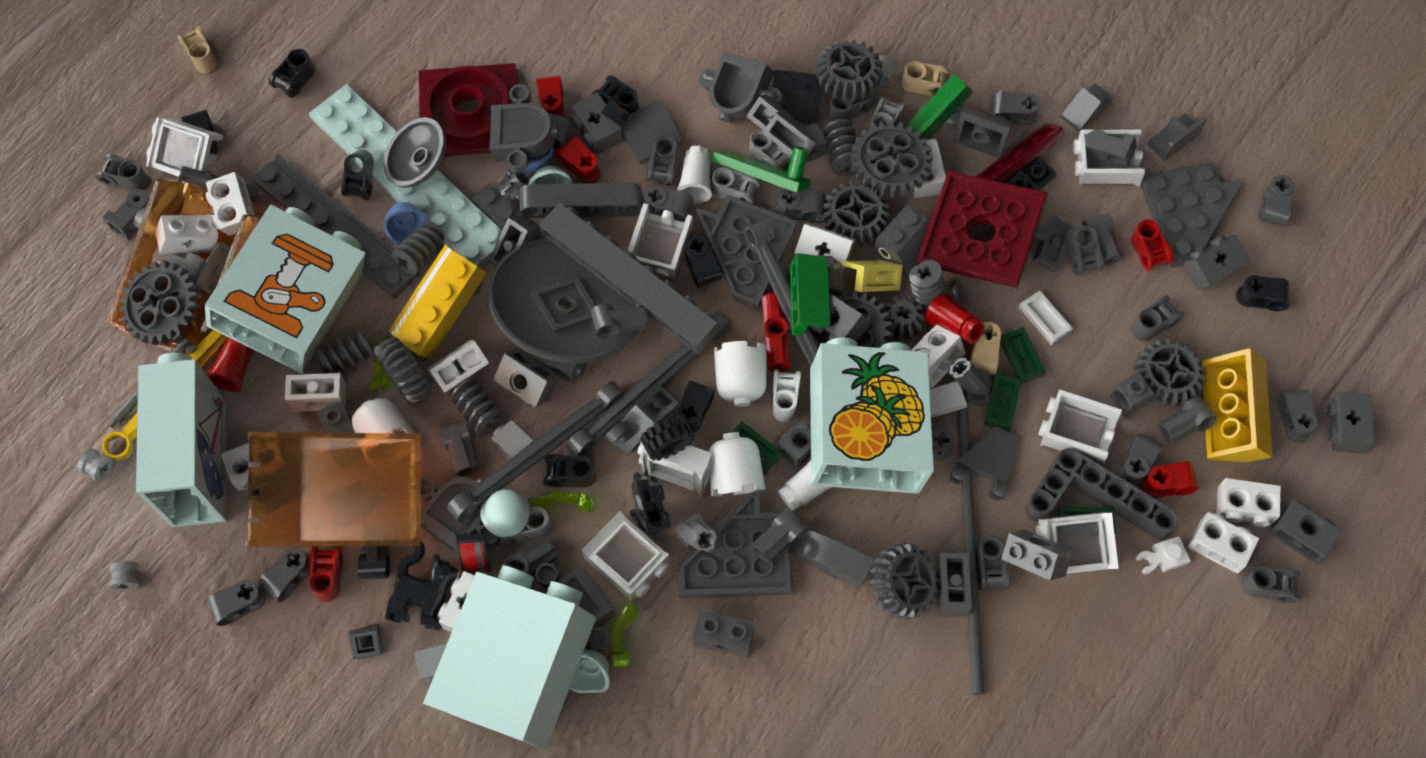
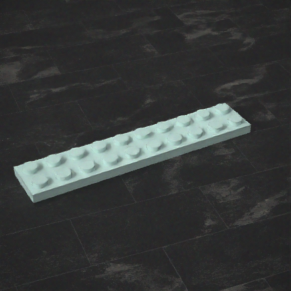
M347 84L309 113L310 118L348 155L361 149L369 151L374 158L373 179L398 203L409 202L418 209L423 210L428 217V221L435 223L443 230L445 235L444 245L446 244L479 267L489 260L502 230L438 170L425 182L414 187L401 188L391 183L385 175L383 163L386 149L397 131ZM356 157L355 162L363 168L362 161Z

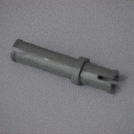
M182 165L178 181L200 186L202 190H207L206 182L220 176L211 174L212 171L209 170L204 172ZM246 184L250 200L255 203L259 187ZM227 189L224 194L228 195L230 189Z

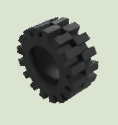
M678 414L677 416H671L669 419L666 417L660 423H654V426L647 428V432H643L642 437H640L650 459L660 461L663 457L667 459L672 454L673 456L678 454L679 450L683 451L686 449L685 446H689L691 441H694L695 434L685 416Z

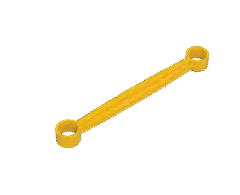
M213 330L189 356L195 359L200 367L203 368L229 337ZM138 412L121 432H111L104 437L102 450L112 460L122 461L132 454V441L137 437ZM115 438H125L127 441L125 451L118 455L111 454L109 452L110 442Z

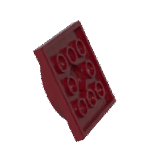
M516 64L418 70L419 118H431L443 127L447 140L444 157L491 153L492 105L513 104L509 92L513 86L517 85ZM477 99L479 101L478 108L471 112H460L456 108V105L461 100L471 101Z
M948 171L922 244L917 264L932 259L938 262L942 271L1018 289L1048 198V192ZM986 223L995 228V237L984 243L979 240H973L971 238L972 229L979 224Z

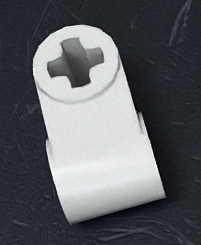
M774 369L772 412L778 421L788 422L795 417L801 371L784 373ZM786 403L791 407L781 408L779 404Z

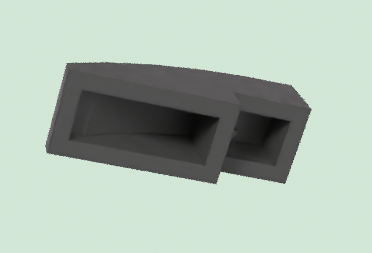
M767 94L759 96L746 116L764 130L763 134L791 156L794 146L809 149V155L817 143L794 117Z
M807 530L798 541L789 547L790 554L834 579L839 577L858 589L862 588L870 574V570L874 567V559L843 543Z

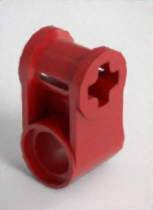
M561 76L537 78L536 84L540 106L546 112L564 117V94Z
M576 136L555 151L556 157L561 164L577 176L581 182L591 184L599 179L600 170L597 166V157Z
M1150 219L1142 220L1131 235V243L1139 256L1142 267L1149 272L1155 266L1173 263V251L1166 242L1159 225ZM1142 233H1146L1149 237L1143 236Z
M1189 461L1155 466L1141 483L1143 492L1153 498L1188 495L1199 490L1192 463Z
M317 547L311 549L309 587L322 602L333 601L339 595L341 571L343 568L342 547H336L335 550H319ZM330 582L327 589L319 590L322 583Z

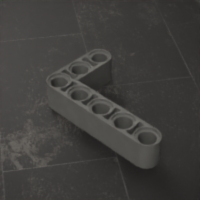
M1072 448L1063 449L1058 454L1025 507V513L1030 520L1039 522L1038 519H1046L1068 485L1102 506L1114 508L1115 514L1154 538H1166L1178 524V516L1171 508ZM1061 461H1069L1073 468L1065 467ZM1085 475L1093 476L1096 483L1089 482ZM1048 481L1056 482L1059 489L1051 488ZM1109 489L1117 491L1120 497H1113ZM1034 503H1042L1046 510H1038ZM1133 504L1140 505L1144 512L1136 511ZM1157 519L1164 520L1168 528L1160 526Z

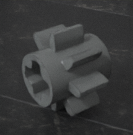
M508 169L498 181L500 184L499 191L507 200L511 201L516 197L519 201V189L524 185H528L529 179L523 172H514L512 174Z

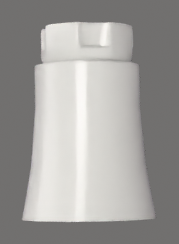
M691 146L686 151L681 180L677 191L689 193L694 199L693 203L696 204L707 202L712 197L710 184L711 159L708 149L701 146Z
M810 460L806 466L785 483V486L778 491V494L788 508L794 512L832 487L811 485Z

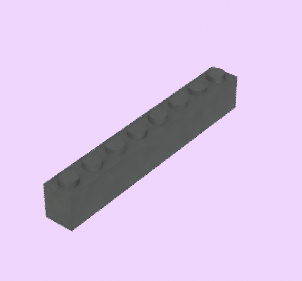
M558 203L539 224L543 236L635 307L642 306V308H645L646 315L699 355L719 332L715 316L708 311L702 312L696 307V302L689 296H681L676 292L677 289L671 282L660 280L657 277V273L648 265L643 267L637 262L638 259L630 251L626 250L624 252L618 248L617 242L608 235L606 237L601 235L599 229L592 222H584L580 219V215L575 209L570 206L566 208L561 203Z

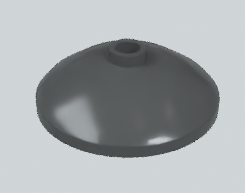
M426 117L417 118L405 124L393 136L386 149L383 163L385 175L391 183L401 188H410L425 182L436 172L444 158L447 142L446 133L438 122Z

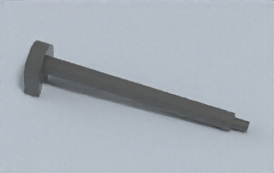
M177 333L173 338L179 344L171 353H184L188 350L192 354L197 349V346L181 333ZM138 390L113 416V421L109 424L110 427L114 428L117 423H121L138 404Z

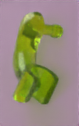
M386 336V337L383 338L382 341H384L385 339L388 340V339L391 338V337H390V336ZM377 356L374 361V378L369 383V388L372 391L377 389L378 384L382 390H385L389 384V379L384 375V369Z
M561 491L536 499L534 497L528 499L532 507H541L544 510L558 503L576 504V510L590 512L593 500L584 493L577 495Z
M627 604L622 608L612 628L613 663L616 667L629 666V651H623V635L626 628L638 616V609L633 604Z

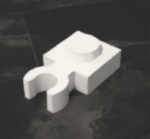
M1179 536L1154 544L1151 547L1153 553L1143 551L1136 557L1137 561L1146 559L1150 563V566L1142 570L1143 574L1153 572L1157 566H1160L1162 572L1188 565L1191 562Z

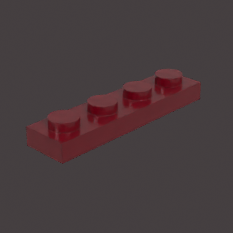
M1044 124L975 177L1003 183L1029 162L1038 158L1046 149L1056 145L1057 141L1065 136L1063 128L1052 124Z

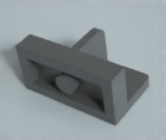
M1185 113L1179 118L1173 116L1170 118L1167 126L1152 137L1147 145L1166 161L1201 133L1207 119L1203 116L1198 121L1193 122Z

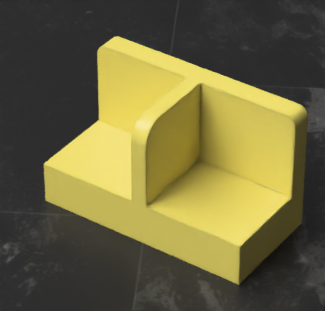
M885 260L845 261V267L857 270L856 291L900 290L903 265Z

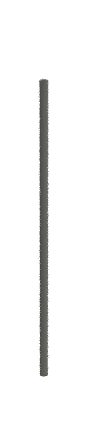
M952 284L951 296L962 306L961 284ZM961 387L966 400V391ZM967 400V407L957 410L960 458L970 450ZM967 469L964 479L961 480L964 545L965 553H969L972 608L968 614L972 694L983 695L972 471Z

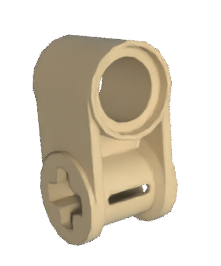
M197 26L195 31L184 36H177L187 56L190 57L200 73L207 74L215 70L217 60L200 26Z
M912 61L905 67L901 85L907 92L933 97L949 79L950 70L941 65Z
M985 322L983 323L985 325L984 334L973 345L970 362L979 371L995 375L999 361L1001 330L995 323Z

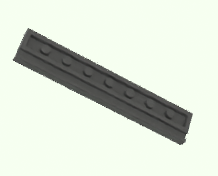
M277 154L275 156L276 159L272 163L268 162L252 177L253 182L285 209L294 207L307 213L313 219L314 227L330 235H333L335 231H341L354 237L360 243L361 251L365 252L363 274L394 300L413 283L412 280L416 276L419 277L421 275L419 269L415 275L405 273L392 259L391 254L394 249L280 155Z

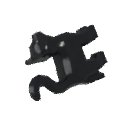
M639 472L634 473L631 489L636 509L630 510V516L635 517L639 527L647 534L656 533L661 529L671 527L669 514L663 508V500H665L663 486L654 476L648 477Z
M409 537L405 540V544L413 547L414 552L401 559L398 564L394 592L388 601L385 619L396 623L401 621L409 623L411 618L408 613L409 607L411 605L422 607L420 615L421 625H425L426 629L438 631L440 624L436 620V616L445 601L447 586L459 577V570L453 567L451 563L441 560L440 556L435 554L431 565V580L410 575L408 568L420 562L425 555V546L420 539Z

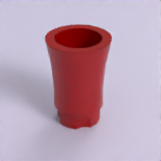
M944 293L937 296L930 303L926 311L925 319L928 325L932 327L938 325L960 336L961 341L975 344L984 334L985 325L982 321L958 304L949 294Z
M231 338L226 340L216 361L206 373L213 385L229 392L241 391L243 378L253 354V349Z

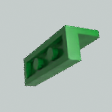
M954 74L903 129L906 130L909 126H912L911 133L921 132L919 140H929L969 98L973 91Z
M797 253L790 265L792 335L802 336L808 326L828 328L830 325L828 262L825 256Z

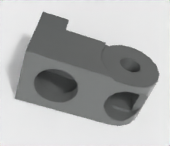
M1093 130L1085 138L1088 154L1092 158L1126 168L1137 148L1135 135L1127 133L1121 139L1109 136L1102 130Z
M135 189L127 194L125 202L115 213L108 210L102 218L110 230L129 241L138 230L133 224L135 215L141 208H149L152 202L144 190Z

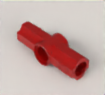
M768 293L766 296H762L767 368L773 372L774 369L784 372L791 367L788 324L786 315H784L775 293ZM777 330V331H780L781 333H780V334H773V333H771V331Z

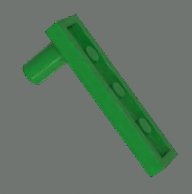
M794 146L788 172L727 149L713 153L712 162L796 193L809 190L811 180L802 177L809 151L805 147Z

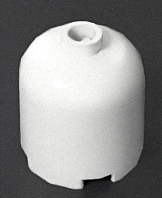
M733 341L723 343L720 350L715 347L716 386L721 398L734 402V406L746 407L750 405V402L763 396L766 391V346L762 343H757V347H750L747 345V341Z
M388 399L368 400L356 410L352 417L351 425L366 459L372 466L380 467V463L389 461L391 465L399 462L413 451L411 445L414 441L417 442L418 440L398 406Z
M739 432L723 434V440L716 441L711 445L708 451L712 453L708 464L711 497H723V494L727 493L742 495L766 490L759 448L753 440L740 437Z

